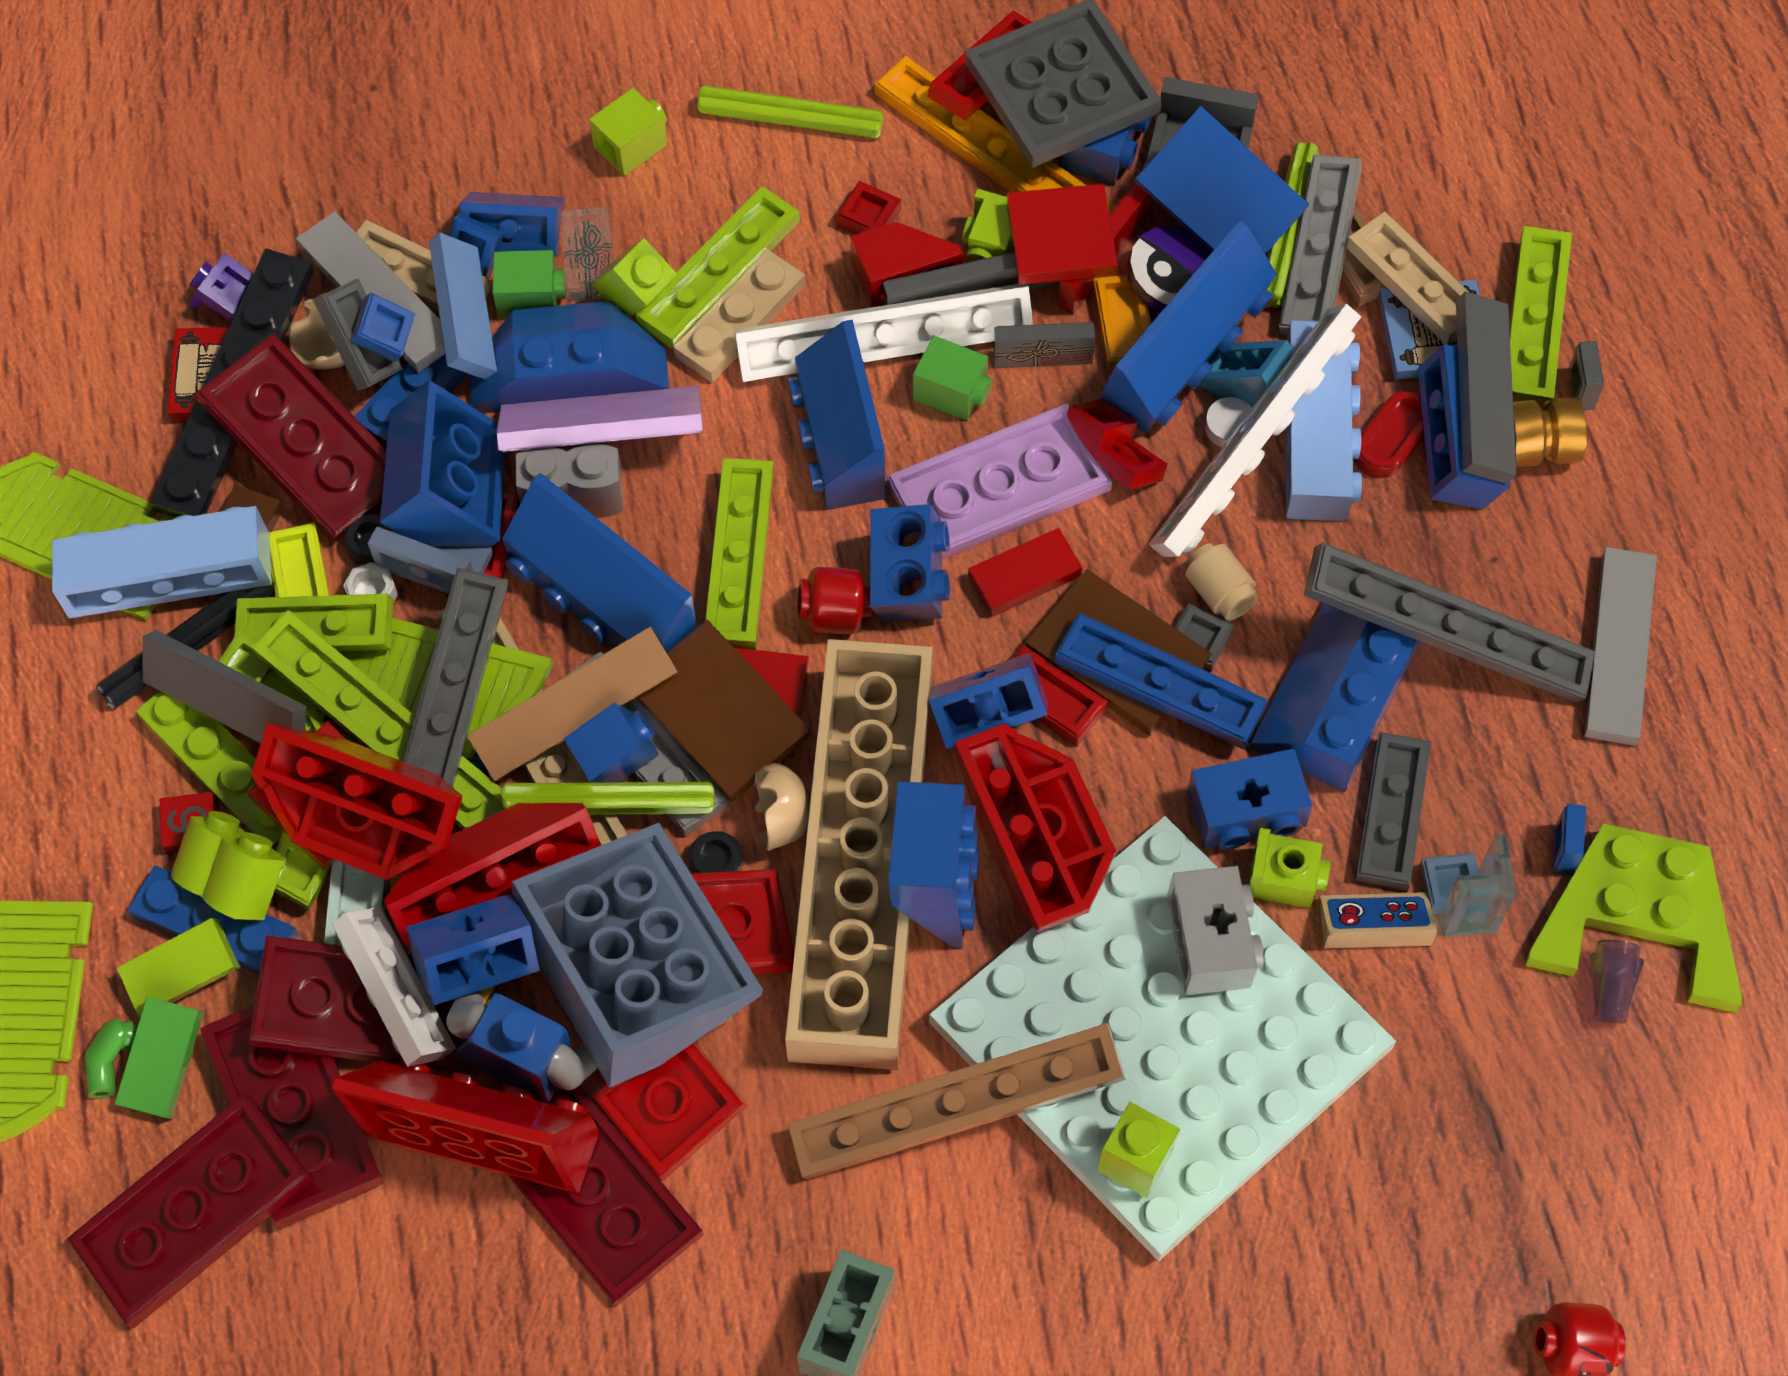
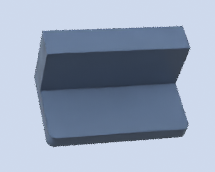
M376 527L368 542L375 564L389 569L390 573L450 594L457 567L483 574L493 555L492 546H429L380 527Z

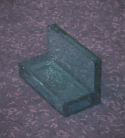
M1506 834L1494 835L1479 868V875L1457 876L1440 916L1443 936L1493 934L1498 932L1516 894Z

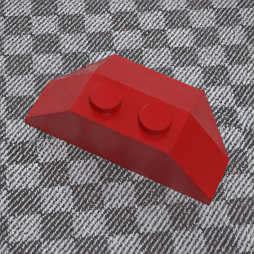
M267 723L251 774L260 789L263 788L272 810L294 844L385 880L394 879L447 848L463 797L435 773L346 739L274 723Z
M1001 724L955 741L954 747L971 805L976 806V819L1018 909L1038 932L1089 913L1116 855V849L1074 760L1039 741L1018 734L1017 730L1006 724Z
M517 803L451 835L446 849L403 873L385 898L384 903L405 947L410 949L406 931L407 926L512 893L513 880L599 847L601 842L583 803Z

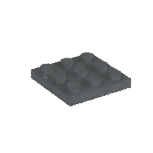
M1085 0L965 51V64L1032 168L1159 114L1161 111V99L1094 0Z

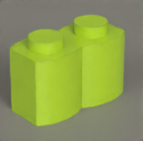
M210 811L207 817L190 816L171 872V878L186 890L201 896L209 906L228 917L242 920H264L285 861L279 853L272 849L273 842L261 835L245 832L239 827V819L223 812Z

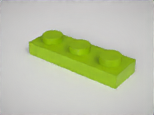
M388 594L237 599L235 636L240 630L258 642L287 610H290L337 651L391 649L393 598Z

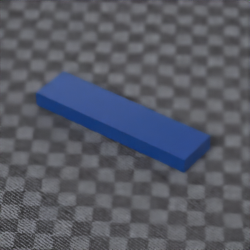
M1078 613L1055 655V662L1243 750L1267 706L1268 699L1081 613Z

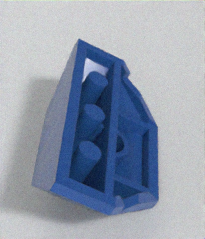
M612 301L513 310L492 337L497 372L486 380L469 374L471 406L483 414L500 412L501 405L670 389L666 348Z

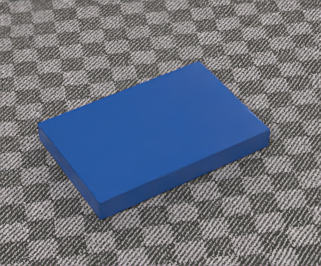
M1202 106L1197 109L1134 180L1140 188L1211 252L1215 250L1237 222L1241 220L1249 227L1264 254H1266L1310 205Z

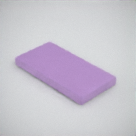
M699 386L501 405L497 428L498 448L502 452L701 433L703 425Z
M1068 403L886 476L887 486L898 507L931 504L941 521L947 522L950 548L948 552H942V560L1109 492L1112 488V481L1106 470L1094 459L1073 429L1067 417ZM912 532L917 542L922 532Z

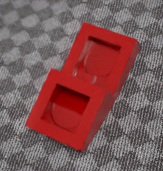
M1103 398L1069 406L1067 417L1076 434L1094 459L1128 490L1163 481L1168 463L1132 440L1137 421Z

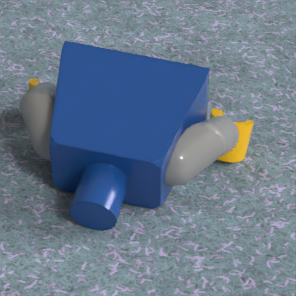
M495 986L455 998L447 1016L448 1030L456 1037L463 1039L455 1054V1058L510 1086L518 1087L534 1094L536 1099L543 1103H550L557 1088L567 1091L577 1088L597 1068L583 1041L580 1048L573 1051L567 1029L562 1025L501 994L494 993L487 1001Z

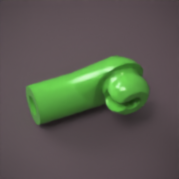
M114 1018L105 1022L85 1052V1069L89 1098L104 1099L116 1094L113 1060L120 1049L131 1051L138 1028L137 1024L133 1021L122 1022L120 1018Z

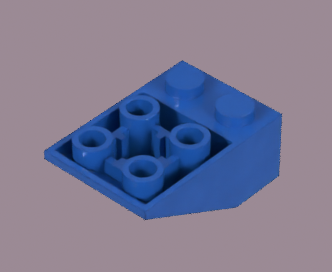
M898 781L888 882L891 904L954 949H962L964 930L974 931L976 901L973 898L974 880H978L979 873L978 828L975 827L976 806L966 805L964 785Z

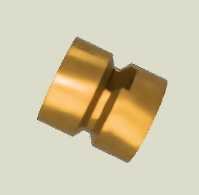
M1577 397L1556 398L1546 401L1542 409L1535 400L1513 402L1516 467L1537 466L1541 463L1544 456L1548 461H1554L1556 464L1583 461L1587 445L1586 418L1582 403Z

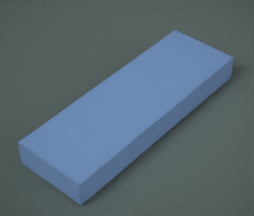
M439 232L429 240L447 366L486 380L497 372L478 247Z

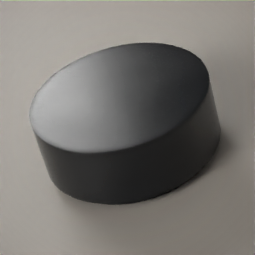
M363 515L345 531L344 543L350 558L360 566L371 562L374 563L368 542L376 527L392 531L380 523V515Z
M721 831L707 832L699 836L693 842L689 851L691 872L693 874L742 871L743 856L738 841L730 834Z

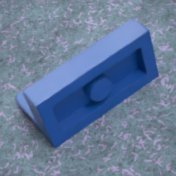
M470 192L460 202V214L505 232L498 252L553 250L554 256H557L559 253L560 213L565 208V197Z

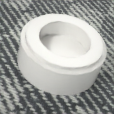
M1235 397L1222 398L1214 402L1206 416L1205 431L1208 438L1215 445L1222 448L1250 412L1252 406L1246 401Z

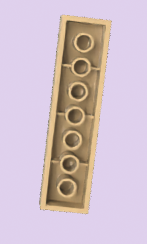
M828 639L785 1039L789 1062L898 1070L911 918L892 906L888 882L898 781L923 783L930 709L929 696L933 675V647Z

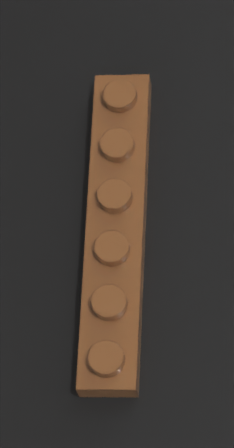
M1105 1023L788 1123V1128L801 1176L808 1180L1124 1081L1126 1078L1110 1026Z

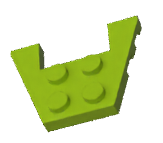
M1603 823L1526 958L1525 966L1573 977L1578 969L1584 926L1688 948L1694 951L1687 1002L1736 1013L1742 1004V994L1710 846Z

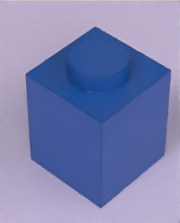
M616 702L564 738L586 777L592 783L621 782L659 755L650 740L655 736V731L647 718L638 709L632 712Z

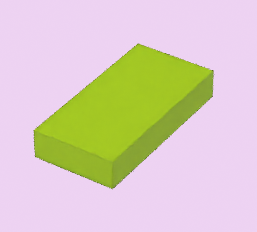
M210 918L117 967V970L138 1017H141L147 997L174 1003L239 969L240 966L219 920Z

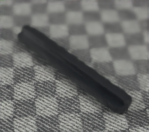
M272 580V585L225 592L166 635L198 650L236 623L238 598L272 597L275 595V583ZM143 651L97 683V692L109 707L117 708L148 686V684L143 682Z

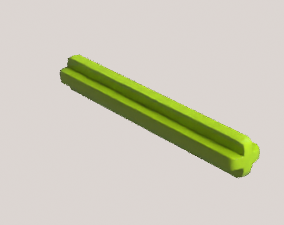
M708 85L701 86L697 98L698 111L703 114L871 138L880 137L884 124L883 112L877 109Z
M1298 142L1295 144L1285 182L1303 199L1305 198L1313 155H1320L1317 145L1312 142L1307 144ZM1301 215L1267 252L1266 257L1277 275L1268 288V291L1274 296L1265 308H1281L1283 306Z
M710 782L506 783L501 791L502 810L517 803H583L588 814H709L713 812L714 787Z

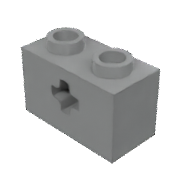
M1238 866L1173 873L1167 897L1185 995L1251 988L1257 968L1263 967L1264 956L1260 936L1251 935L1248 917H1253L1254 913L1253 896L1249 884H1241Z

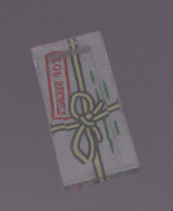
M608 206L561 211L560 219L568 300L572 302L604 298L591 283L614 261Z

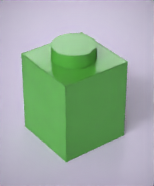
M553 250L494 252L493 297L498 319L506 320L513 310L558 306V299H566L565 269H556Z
M933 335L913 373V400L968 421L975 405L983 406L992 388L993 379L988 377V356Z

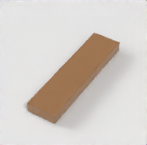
M650 626L468 734L467 737L496 782L565 741L564 738L614 702L623 706L674 676L678 671Z

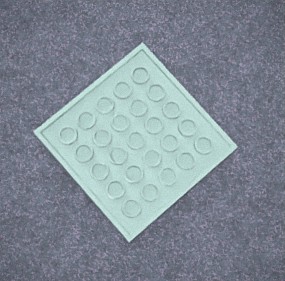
M1166 816L1113 859L1089 913L1040 932L1034 927L1031 928L929 1014V1023L970 1066L1105 1023L1110 1026L1126 1080L1017 1115L1158 1262L1389 1053L1396 1043V1040L1254 902L1253 917H1248L1251 935L1260 936L1264 963L1262 968H1257L1251 988L1185 995L1167 893L1173 873L1218 867ZM1129 1101L1180 1128L1174 1150L1147 1198L1097 1171L1102 1149Z

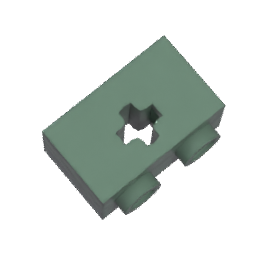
M841 1249L797 1355L800 1373L807 1376H860L895 1289L894 1269Z

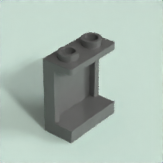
M1165 77L1160 98L1161 111L1157 116L1147 161L1144 163L1143 170L1200 106L1249 149L1259 94Z

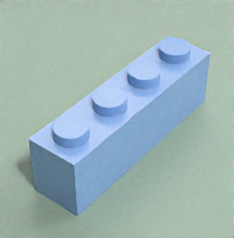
M1291 320L1287 341L1292 346L1290 358L1318 321ZM1351 342L1347 349L1339 356L1335 357L1332 355L1321 369L1325 372V377L1319 386L1308 396L1302 394L1292 408L1295 416L1286 427V519L1347 522L1351 504L1360 503L1362 475L1360 472H1353V459H1359L1361 429L1352 428V415H1358L1360 409V385H1352L1351 372H1358L1360 359L1359 343Z
M256 506L245 508L231 507L221 512L197 516L183 515L168 521L144 525L129 524L120 529L96 533L81 532L72 537L52 540V592L68 618L272 585L270 534Z

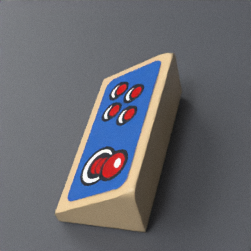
M1427 892L1320 895L1319 897L1324 949L1432 946L1437 934L1436 922Z

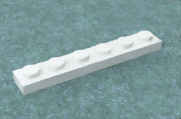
M1014 284L735 329L734 333L741 378L743 382L795 374V357L842 321L853 319L863 362L924 353L933 335L960 346L994 341V327L1033 325L1029 286L1027 284Z
M1343 304L1328 308L1148 545L1161 556L1179 557L1181 553L1187 555L1198 545L1204 535V531L1200 528L1212 513L1214 515L1219 514L1230 503L1235 494L1231 488L1241 474L1248 475L1259 465L1265 455L1261 448L1272 434L1277 436L1285 430L1295 416L1292 408L1302 394L1304 396L1311 394L1324 379L1325 372L1321 370L1332 355L1335 357L1339 356L1351 344L1355 337L1352 329L1361 316L1349 305Z

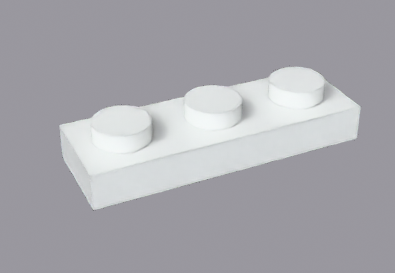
M381 907L345 912L331 923L341 941L345 955L351 960L366 988L370 1002L376 1007L390 1033L394 1048L402 1056L407 1067L442 1060L454 1051L456 1047Z

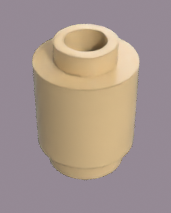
M1209 543L1197 549L1189 557L1188 564L1190 566L1185 576L1214 614H1222L1227 621H1232L1244 615L1256 604L1259 599V594L1254 589L1256 582L1227 545L1219 544L1213 546V544Z

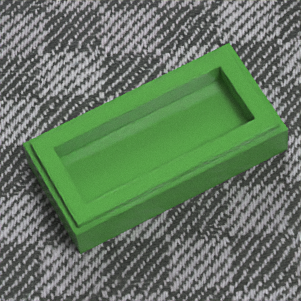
M151 997L146 998L116 1097V1105L173 1119L203 1018V1011Z

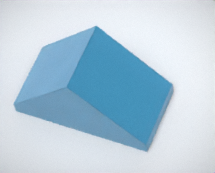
M1287 340L1235 343L1226 354L1218 349L1208 360V363L1214 368L1199 387L1221 399L1227 397L1242 399L1253 408L1289 361L1292 346Z

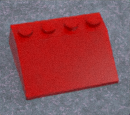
M400 1059L398 1065L377 1061L336 1077L331 1088L370 1140L506 1176L521 1177L529 1182L563 1191H572L576 1194L580 1192L588 1168L587 1164L591 1159L600 1132L592 1116L588 1114V1109L578 1103L560 1099L556 1101L555 1105L535 1101L536 1096L518 1087L504 1086L503 1091L500 1092L483 1087V1082L473 1076L454 1072L450 1078L431 1074V1069L424 1064L407 1067L403 1059Z

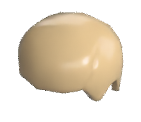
M313 299L305 301L304 306L309 309L307 316L290 324V350L311 370H327L342 367L345 364Z
M774 763L755 772V785L760 800L755 806V811L764 814L766 830L759 834V840L765 851L768 852L804 836L808 830L811 798L804 782L788 767Z

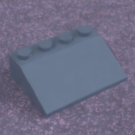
M660 823L512 881L511 894L531 925L539 967L609 1088L659 1067L762 995L763 989Z

